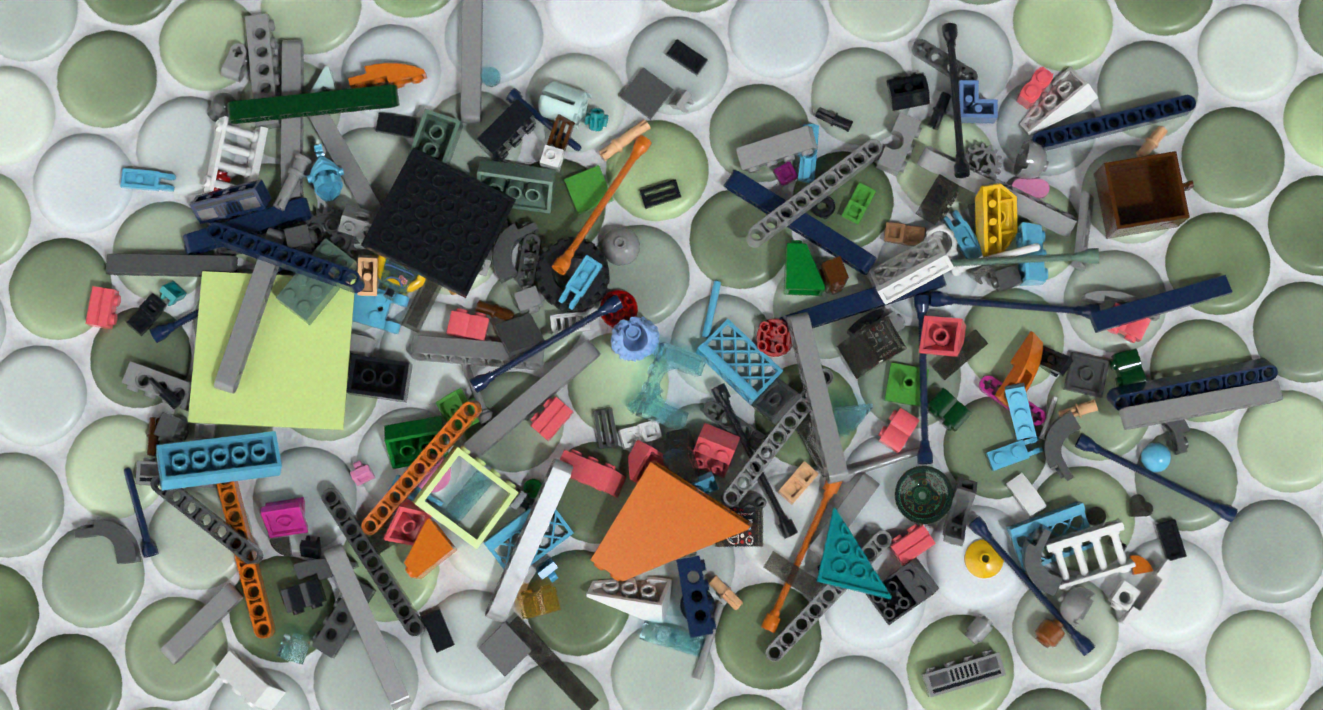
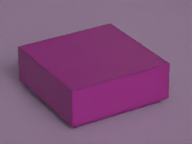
M790 161L773 169L782 187L798 179V174Z

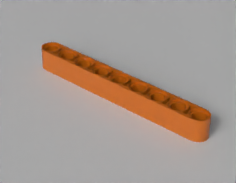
M470 400L465 402L367 515L361 524L362 531L365 534L373 535L384 527L396 513L399 506L408 499L475 421L482 411L481 404L478 401ZM468 405L474 406V415L468 412ZM456 419L462 422L463 426L461 429L455 426ZM443 434H447L450 437L449 444L443 441ZM431 448L437 451V458L431 456ZM419 463L425 466L424 472L419 471ZM406 477L411 478L413 481L412 487L406 484ZM394 492L400 494V501L394 499ZM382 506H385L388 509L387 515H384L381 512ZM370 520L376 524L375 529L369 526Z
M238 481L229 482L226 485L217 483L226 522L238 532L240 530L244 531L245 537L253 543ZM233 493L235 495V500L232 503H229L227 501V497L229 494ZM234 512H238L240 514V518L237 522H234L232 520V515ZM235 539L233 542L235 549L241 546V541ZM255 550L249 552V559L251 561L255 560L257 554ZM235 555L254 633L258 638H270L275 633V625L259 563L247 564ZM250 567L254 570L252 578H248L246 575V571ZM256 586L259 589V594L253 597L251 590ZM259 605L264 608V613L261 616L256 614V608ZM264 624L269 628L266 635L261 633V626Z

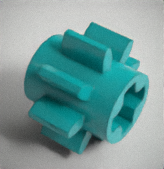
M592 108L590 112H586L585 125H589L590 130L601 131L603 127H607L608 115H604L603 109Z

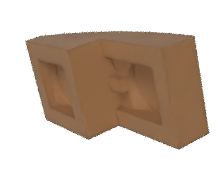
M886 222L884 242L915 246L924 241L926 228Z

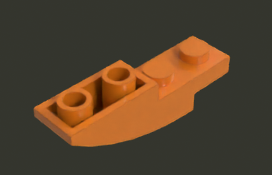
M382 63L365 66L366 74L348 78L352 89L371 85L381 86L387 81L389 85H397V88H402L405 84L411 82L413 84L423 82V79H427V75L424 69L415 66Z
M1030 331L1010 361L1014 367L995 394L1007 407L1009 405L1005 386L1024 383L1027 392L1041 362L1043 342L1032 331Z

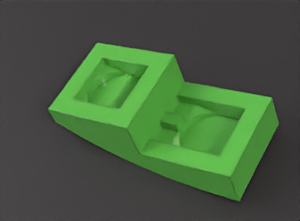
M859 182L842 217L859 224L876 190Z

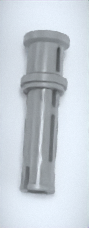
M298 153L295 155L296 159L292 167L288 169L289 175L273 204L275 208L279 210L281 208L282 211H285V207L299 180L304 178V172L308 164L310 165L312 162L304 155Z

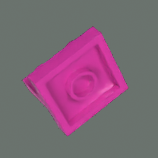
M304 497L265 503L264 507H261V515L270 538L308 533Z

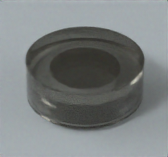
M1092 507L1086 512L1088 523L1091 526L1102 524L1106 520V514L1100 507Z

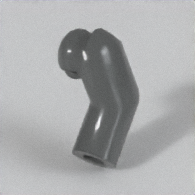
M750 493L741 499L738 506L752 505L756 508H764L767 502L763 496Z

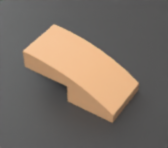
M804 461L777 493L792 505L819 473Z

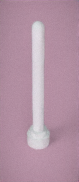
M1035 243L986 257H1016L1039 251L1041 246ZM979 265L955 266L951 271L954 276H958L966 272V269L978 267Z

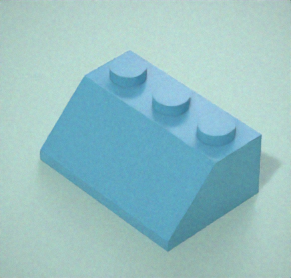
M1026 222L1021 223L1017 227L1016 247L1020 248L1038 243L1041 248L1039 251L1020 255V257H1026V255H1046V249H1043L1045 231H1042V226ZM1044 261L1040 263H1018V271L1023 282L1019 286L1043 285L1046 279H1048V269L1045 268Z

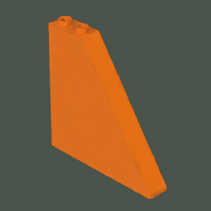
M653 460L592 556L591 561L594 562V566L598 569H605L611 573L610 576L613 579L625 581L744 532L753 523Z

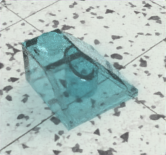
M873 403L833 408L839 437L850 436V433L855 431L873 408Z

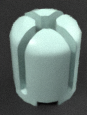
M556 81L549 82L543 88L542 93L545 95H540L538 101L539 112L543 117L555 121L558 114L575 122L574 128L579 129L578 125L580 123H585L586 112L590 111L587 108L588 98L592 99L590 93Z

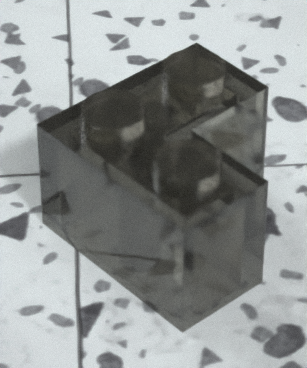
M689 428L666 432V440L663 441L665 454H663L664 465L668 466L669 470L689 483L698 482L699 467L694 457V439Z

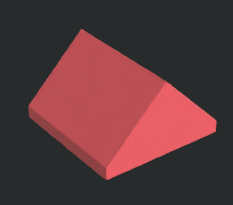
M407 499L399 506L383 539L413 546L425 521L432 516Z

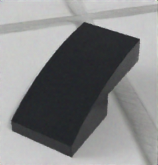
M152 293L126 323L142 337L160 317L167 305Z
M878 309L864 315L847 330V334L853 338L864 324L868 327L872 326L881 318L884 310Z

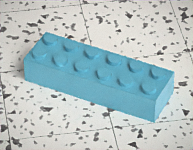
M276 431L157 445L156 457L162 490L280 476L282 463Z

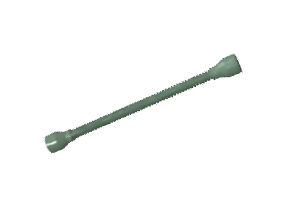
M1088 248L1074 254L1064 253V255L1046 254L1041 256L1026 255V257L966 258L963 260L951 259L950 261L954 267H960V265H1000V263L1020 264V262H1060L1063 260L1099 264V248Z

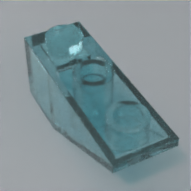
M647 620L644 622L639 638L697 657L700 656L705 638L699 636L690 638L689 633Z

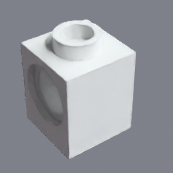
M545 145L540 160L541 168L553 169L559 173L565 156L564 150Z
M1123 580L1118 583L1108 601L1112 603L1111 607L1119 612L1122 610L1129 611L1141 591ZM1121 592H1124L1127 595V600L1125 603H1122L1119 600V595Z

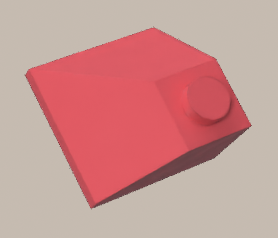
M924 316L919 353L958 357L964 344L966 324L963 319Z
M637 440L628 455L630 480L638 483L653 460L669 470L673 468L675 461L652 446Z

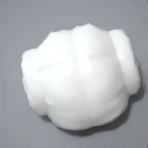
M945 223L934 225L926 231L927 235L924 241L937 234L949 259L957 255L958 241L954 237V232L947 228ZM937 242L930 245L928 248H934Z

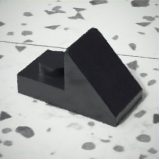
M1043 346L1039 367L1055 377L1058 375L1064 376L1074 360L1070 356Z

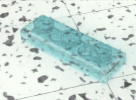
M477 470L441 513L458 525L493 483Z

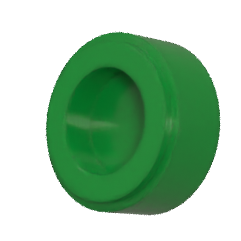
M529 479L524 484V492L528 497L536 498L542 483L537 479Z

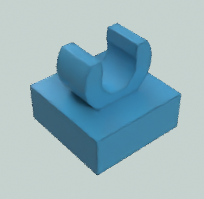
M551 557L535 568L542 580L547 576L551 582L558 579L557 574L554 572L558 567Z

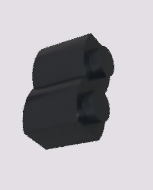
M319 579L281 590L287 613L293 612V616L305 612L304 608L310 606L312 609L322 607V602L327 601L322 582Z

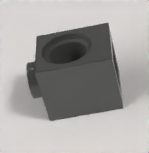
M1017 265L994 271L990 278L993 288L997 289V292L1017 287L1023 283Z

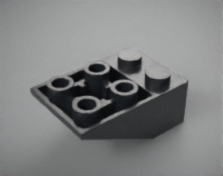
M915 557L882 581L890 593L891 599L870 594L866 595L887 624L890 625L934 595L939 587L917 557Z

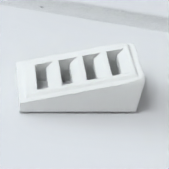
M588 311L550 315L552 334L555 336V334L565 329L564 319H568L570 327L573 324L572 318H576V322H578L580 317L585 318L587 315L589 316ZM557 320L561 322V329L557 327ZM590 322L587 325L585 324V327H581L572 333L591 331Z

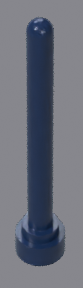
M513 88L507 95L506 100L512 104L518 99L534 114L535 119L552 131L554 123L543 117L539 111L522 98L523 96L519 90ZM565 132L563 133L562 138H561L563 141H564L565 136H566V133H565ZM570 137L568 145L575 151H580L581 145Z
M127 467L124 469V475L144 543L142 554L144 558L152 557L159 554L157 546L151 541L131 469Z

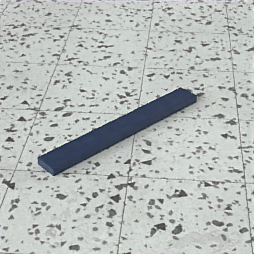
M1226 275L1097 311L1088 316L1095 333L1226 296L1233 291Z

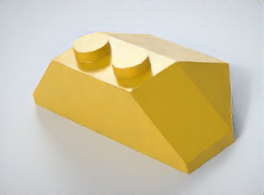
M1001 183L981 186L975 197L976 236L983 257L1005 252L1018 233L1017 196Z

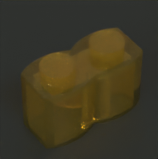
M550 584L539 587L540 591L532 592V589L522 591L521 596L517 597L522 619L526 620L560 611L561 607L556 587L551 588Z

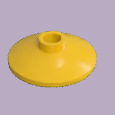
M984 539L973 542L965 552V565L969 572L978 578L995 576L1001 570L1004 560L991 547L990 543ZM983 555L988 556V562L985 563L982 561Z

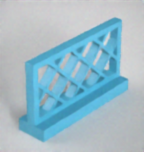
M729 319L702 343L695 352L750 405L783 372L774 361L759 351L757 345ZM726 326L733 330V337H723V329ZM711 341H720V350H713L708 344ZM723 341H733L734 350H723ZM736 341L746 342L747 350H737ZM723 354H734V363H726ZM737 354H747L748 363H737ZM750 354H758L761 357V363H751ZM737 367H748V376H740ZM751 367H761L762 376H751ZM764 367H772L776 373L773 376H765ZM751 380H762V388L758 392L752 387Z
M1077 501L1006 527L1024 572L1026 571L1020 551L1022 547L1018 545L1016 538L1026 536L1030 538L1029 540L1033 541V533L1036 528L1039 529L1041 524L1047 527L1050 526L1051 533L1058 537L1066 535L1069 527L1077 531L1084 529V527L1085 529L1089 528L1085 507L1082 502ZM1081 515L1083 522L1079 529L1070 525L1074 517ZM1063 523L1066 525L1062 535L1052 532L1055 524ZM1092 542L1081 545L1082 551L1093 547ZM1070 547L1069 551H1062V554L1065 558L1075 554V552ZM1054 554L1048 559L1041 557L1042 565L1056 561Z
M532 506L484 541L485 546L503 569L506 565L502 559H506L507 564L510 548L515 546V544H511L512 536L515 533L521 532L519 530L523 528ZM557 509L554 511V522L550 521L549 523L553 524L552 535L544 534L543 536L551 538L550 546L547 548L538 547L531 565L574 534ZM555 525L564 526L568 532L562 537L554 536ZM499 545L508 546L507 557L499 556L494 549Z

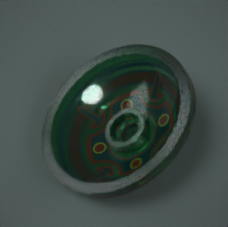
M917 466L909 469L899 478L895 487L894 497L898 510L905 518L917 524H931L942 519L950 510L953 502V489L949 479L940 470L930 466ZM920 492L925 493V499L919 498Z

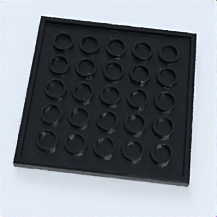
M413 148L363 239L361 246L466 298L516 199Z

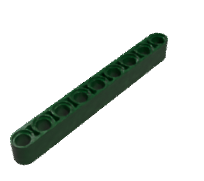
M382 85L231 101L227 103L229 123L242 124L393 108L400 104L397 85Z

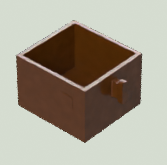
M1176 151L1106 162L1093 174L1106 239L1177 228L1190 218L1185 191L1192 189L1194 183L1193 180L1183 183Z

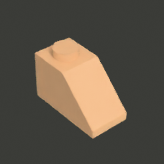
M360 254L358 257V274L363 278L365 286L357 295L377 296L379 281L378 255Z

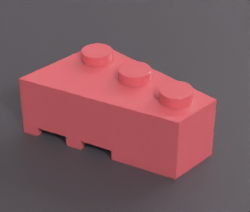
M573 449L571 452L563 451L560 460L573 465L570 479L618 498L626 476L615 471V466L606 462L604 465L598 463V459L588 456L587 459L581 457L582 453Z

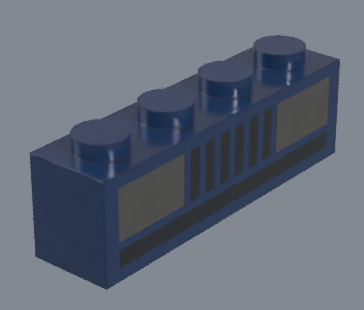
M260 179L197 195L190 204V207L200 224L207 222L211 224L219 219L224 218L227 220L235 215L240 214L243 216L251 211H263L267 208L272 198L263 180Z

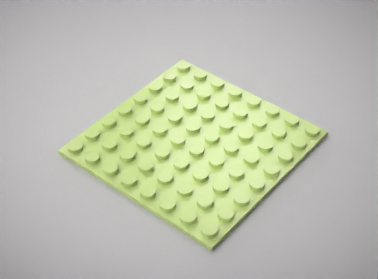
M202 271L188 423L344 430L355 293L340 288L312 324L308 325L276 298L293 276L276 275L238 388L232 394L215 389L214 383L252 274ZM353 279L350 284H354L356 279Z

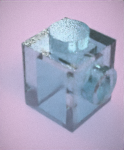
M293 632L292 635L284 633L277 656L303 665L310 642L305 640L302 634Z

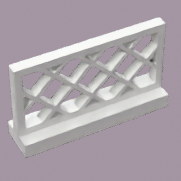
M936 234L869 271L876 285V290L886 305L954 269V266L940 238ZM937 242L934 248H928L930 245ZM918 253L916 257H911L913 254ZM925 253H930L927 258H922ZM901 262L899 267L895 266L896 263ZM908 262H912L910 267H905ZM881 271H884L882 276L876 275ZM891 271L895 272L893 277L888 276Z

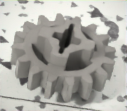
M982 143L978 148L974 144L973 150L971 148L966 150L968 153L965 154L966 160L972 167L979 169L980 161L984 158V166L981 167L980 171L986 172L997 178L995 174L999 175L1001 173V170L998 168L1002 167L1003 163L998 161L1002 157L996 156L998 150L992 151V145L985 148L984 143Z

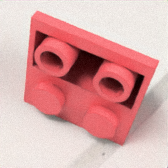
M704 423L689 465L707 472L711 471L712 474L725 478L740 437Z

